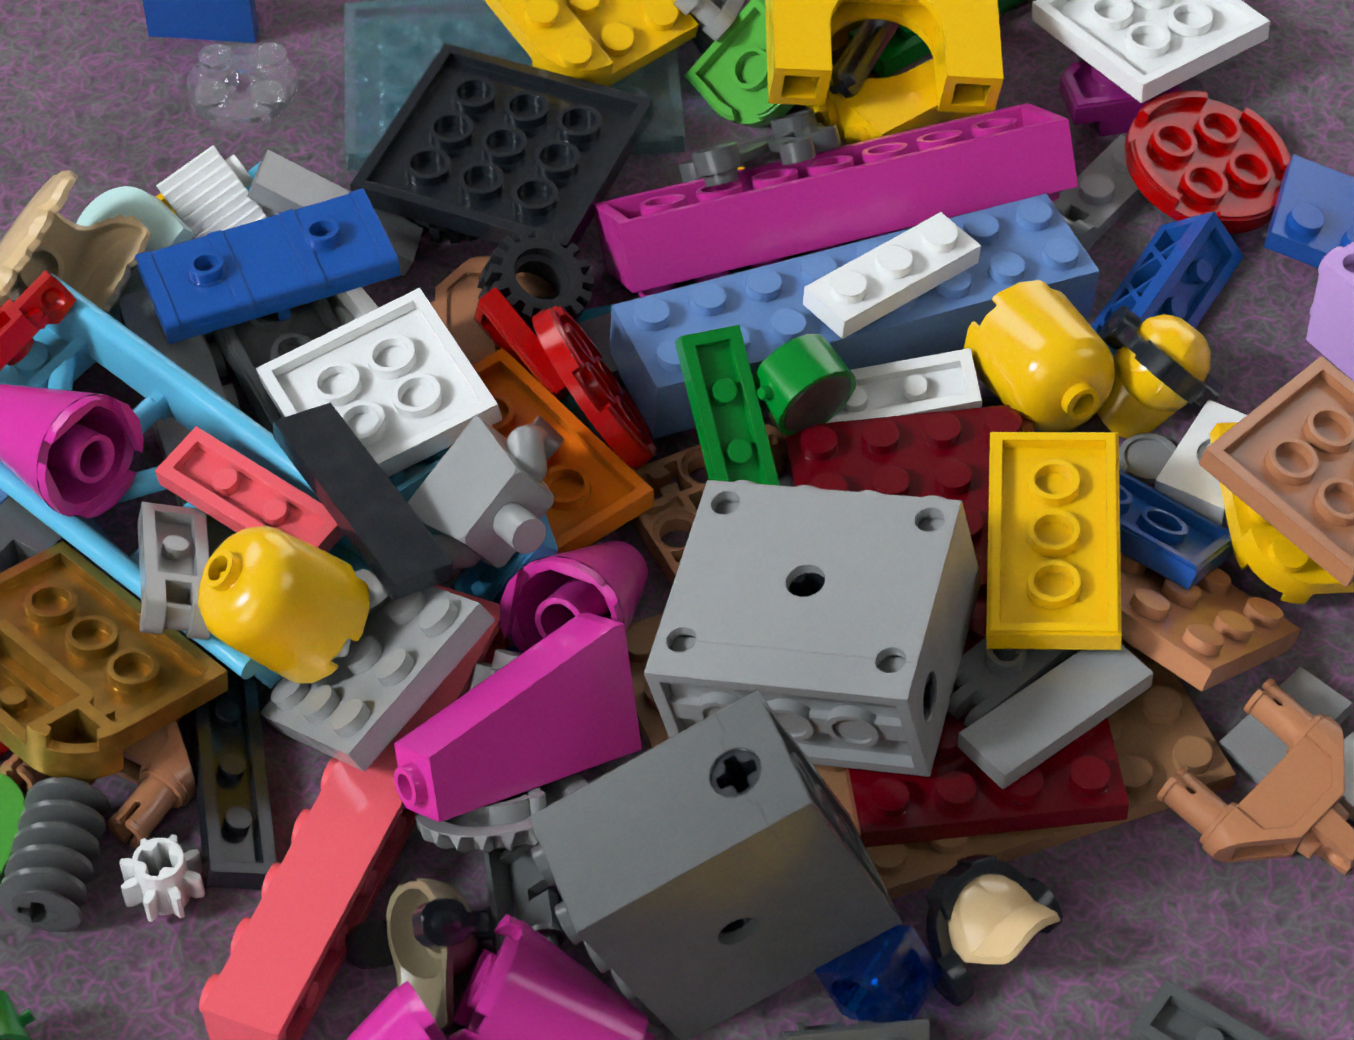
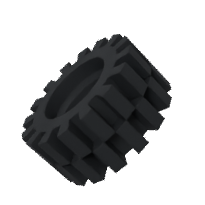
M535 227L529 237L526 229L523 228L516 230L512 238L506 235L500 241L482 271L483 273L479 278L477 288L482 289L478 296V299H480L494 287H497L537 336L532 317L543 309L547 310L554 306H560L576 322L578 321L593 295L590 290L594 286V275H586L591 267L587 257L578 261L575 259L580 251L576 244L572 242L566 249L560 245L564 237L563 235L554 232L550 240L544 239L545 229ZM521 272L532 273L543 278L553 288L556 298L544 300L530 295L520 286L516 279V274Z

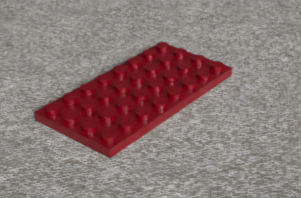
M1009 405L821 423L791 436L784 435V448L792 487L809 485L826 490L851 492L872 490L889 495L913 497L935 495L951 500H962L982 579L962 655L986 637L990 432H1035L1032 420L1021 417ZM947 712L930 777L845 768L855 826L866 848L1127 820L1129 800L1108 717L1005 789L998 786L958 748L959 733L967 728L964 722L969 712L959 719H955Z

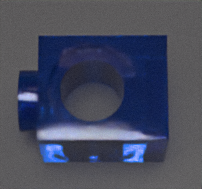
M896 925L814 971L842 1015L852 1020H869L875 1023L914 1020L942 975L913 926Z

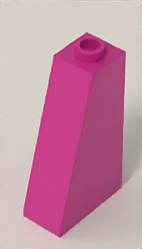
M588 612L575 616L394 743L398 765L394 773V783L396 791L404 803V807L437 822H442L642 750L624 623Z

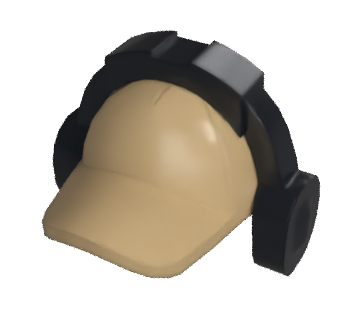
M977 854L958 860L957 865L947 873H941L937 877L926 896L929 905L926 930L931 954L923 962L924 970L933 988L955 1006H961L973 996L974 992L973 984L963 963L1007 964L1018 956L1039 931L1050 933L1062 923V911L1050 889L1038 879L1026 877L1011 864L999 861L996 856Z

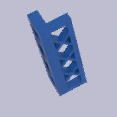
M1213 211L1160 226L1091 325L1098 335L1105 322L1123 305L1139 316L1140 324L1147 318L1166 314L1180 317L1196 329L1244 257L1216 213ZM1108 346L1114 357L1117 350L1112 349L1110 346Z

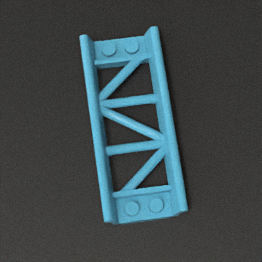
M50 273L77 300L60 324H46L44 329L38 331L33 337L34 344L31 350L20 362L13 366L6 365L0 371V384L72 391L73 382L95 362H98L145 397L133 409V412L140 420L142 434L160 418L165 421L169 416L189 431H192L197 426L321 503L273 438L271 432L56 275ZM0 461V489L141 599L139 548L129 556L80 517H68L57 513ZM157 467L136 472L137 474L132 486L118 503L167 490L158 482L155 473ZM187 502L185 505L182 506V507L197 508V507L193 506L192 504H190L189 502ZM345 534L328 552L352 565L354 572L362 569L372 571ZM211 632L208 640L192 638L243 679L254 676L271 689L283 677L228 646Z

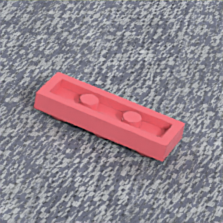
M197 426L155 470L161 486L235 532L250 527L270 526L289 533L326 552H329L344 535V532L322 503Z

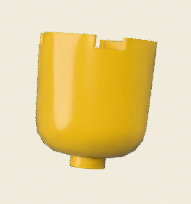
M1044 281L1019 282L998 292L992 298V301L997 306L985 316L980 326L973 321L967 330L963 349L971 348L976 376L1004 405H1009L1021 417L1032 420L1034 430L1041 432L1070 431L1086 423L1101 410L1110 396L1113 387L1115 366L1113 354L1107 344L1061 291L1050 288Z
M258 526L242 529L229 536L214 551L205 565L200 580L198 607L207 630L228 646L294 683H315L331 675L338 668V664L331 660L341 651L347 639L349 638L357 642L362 636L369 613V587L365 581L356 576L352 565L278 528Z

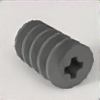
M52 777L38 781L27 792L24 801L25 809L21 813L17 825L18 832L11 846L12 854L9 856L4 870L6 877L3 878L0 885V905L9 916L23 925L50 932H70L78 928L82 919L79 907L85 904L89 893L85 884L89 883L93 877L95 869L92 862L97 859L101 848L98 839L103 837L107 826L102 815L108 812L111 806L108 798L99 789L87 782L71 777Z

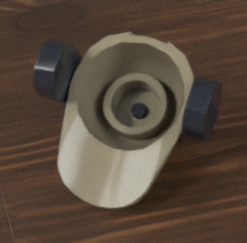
M417 878V881L399 884L389 899L386 920L367 921L350 929L345 938L347 957L356 967L364 970L378 969L394 964L398 987L409 981L435 1019L438 1027L449 1028L453 1025L454 977L470 967L474 961L479 942L495 937L492 910L472 911L461 892L453 886L430 878Z

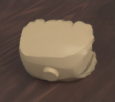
M71 170L61 171L57 175H53L39 189L0 242V307L9 298L14 302L44 270H47L110 315L111 309L121 300L122 291L127 286L131 271L137 268L135 255L145 252L151 233L142 224V221L133 215L125 217L120 214L90 226H81L66 219L58 211L64 206L70 190L79 178Z

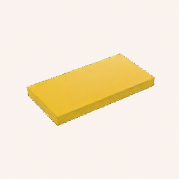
M990 432L986 649L1121 650L1119 432Z

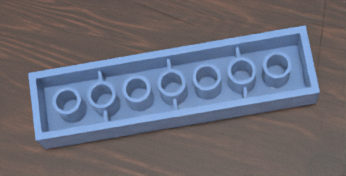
M1045 193L949 218L981 245L979 263L844 339L840 338L803 305L804 287L909 229L614 304L611 306L609 353L618 367L619 375L653 438L656 439L696 428L675 341L680 336L740 325L753 377L759 365L780 346L806 334H820L827 339L848 368L852 370L962 350L970 324L975 321L980 326L985 316L997 306L992 301V298L998 292L1019 282L1044 281L1050 288L1061 291L1085 319H1089L1099 269L1049 196Z

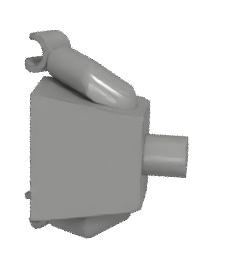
M475 415L407 502L453 562L452 580L441 583L444 587L449 588L457 579L462 569L472 568L480 560L495 568H500L507 564L516 551L521 554H529L536 551L542 545L546 536V527L541 519L554 502V494L543 481L547 473L546 461L561 446L564 438L540 415L533 424L515 428L509 434L508 439Z

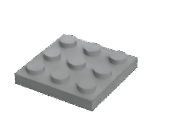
M434 586L393 600L388 593L386 599L369 609L363 634L357 642L350 639L348 654L344 657H334L331 660L338 664V668L331 675L315 683H294L283 678L273 689L271 700L262 709L260 715L278 732L365 772L495 622V619L479 602Z

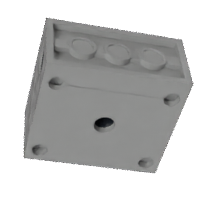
M707 480L644 671L645 678L669 738L758 690L812 764L930 777L950 696L954 688L956 674L982 582L962 500H951L935 495L925 497L889 495L872 490L860 492L826 490L809 485L797 487L764 485L747 480L735 482Z

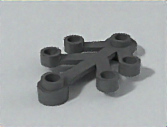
M814 109L773 118L770 120L773 133L767 136L738 144L737 142L719 144L691 153L693 160L678 164L682 182L685 183L704 178L705 186L710 187L740 178L737 168L741 167L742 163L769 151L780 153L782 165L813 159L818 152L841 146L837 125L824 126L822 121L817 122Z

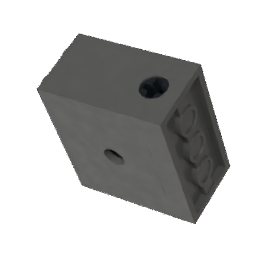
M758 690L529 816L539 841L537 846L531 848V854L545 881L551 887L555 885L558 887L563 902L555 905L554 909L568 938L575 945L583 941L591 959L600 972L605 973L611 970L624 996L629 1001L637 997L650 1023L655 1028L664 1024L679 1040L696 1037L902 924L900 916L850 814Z

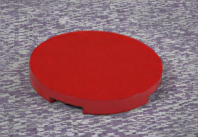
M1194 90L1166 93L1146 103L1139 110L1131 124L1124 144V156L1128 172L1137 188L1155 207L1176 221L1214 211L1229 234L1252 231L1271 220L1284 172L1291 160L1289 151L1281 137L1256 112L1248 107L1242 112L1225 103L1208 99L1207 92Z
M554 306L553 308L543 309L532 317L535 332L552 365L581 410L611 449L630 468L637 471L647 465L649 459L656 454L657 450L653 436L629 393L623 392L610 369L602 361L603 355L580 325L562 307Z

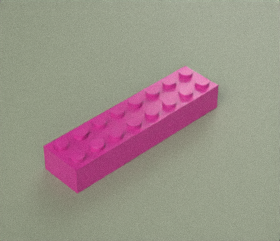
M1025 103L818 152L815 158L795 164L782 165L780 160L738 170L739 179L716 186L706 187L704 178L599 202L594 205L606 272L632 293L638 292L640 297H645L674 289L673 283L694 278L695 282L699 283L730 275L729 270L749 265H751V269L785 261L786 256L806 252L808 255L839 247L841 243L858 239L863 241L894 233L899 229L916 226L940 212L946 217L951 218L1045 193L1053 202L1060 198L1059 191L1078 187L1069 119Z

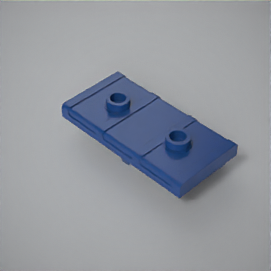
M364 188L299 209L286 210L278 213V215L234 228L211 232L206 236L159 250L146 251L135 255L138 271L168 344L273 313L277 314L279 321L290 319V308L401 275L398 256Z

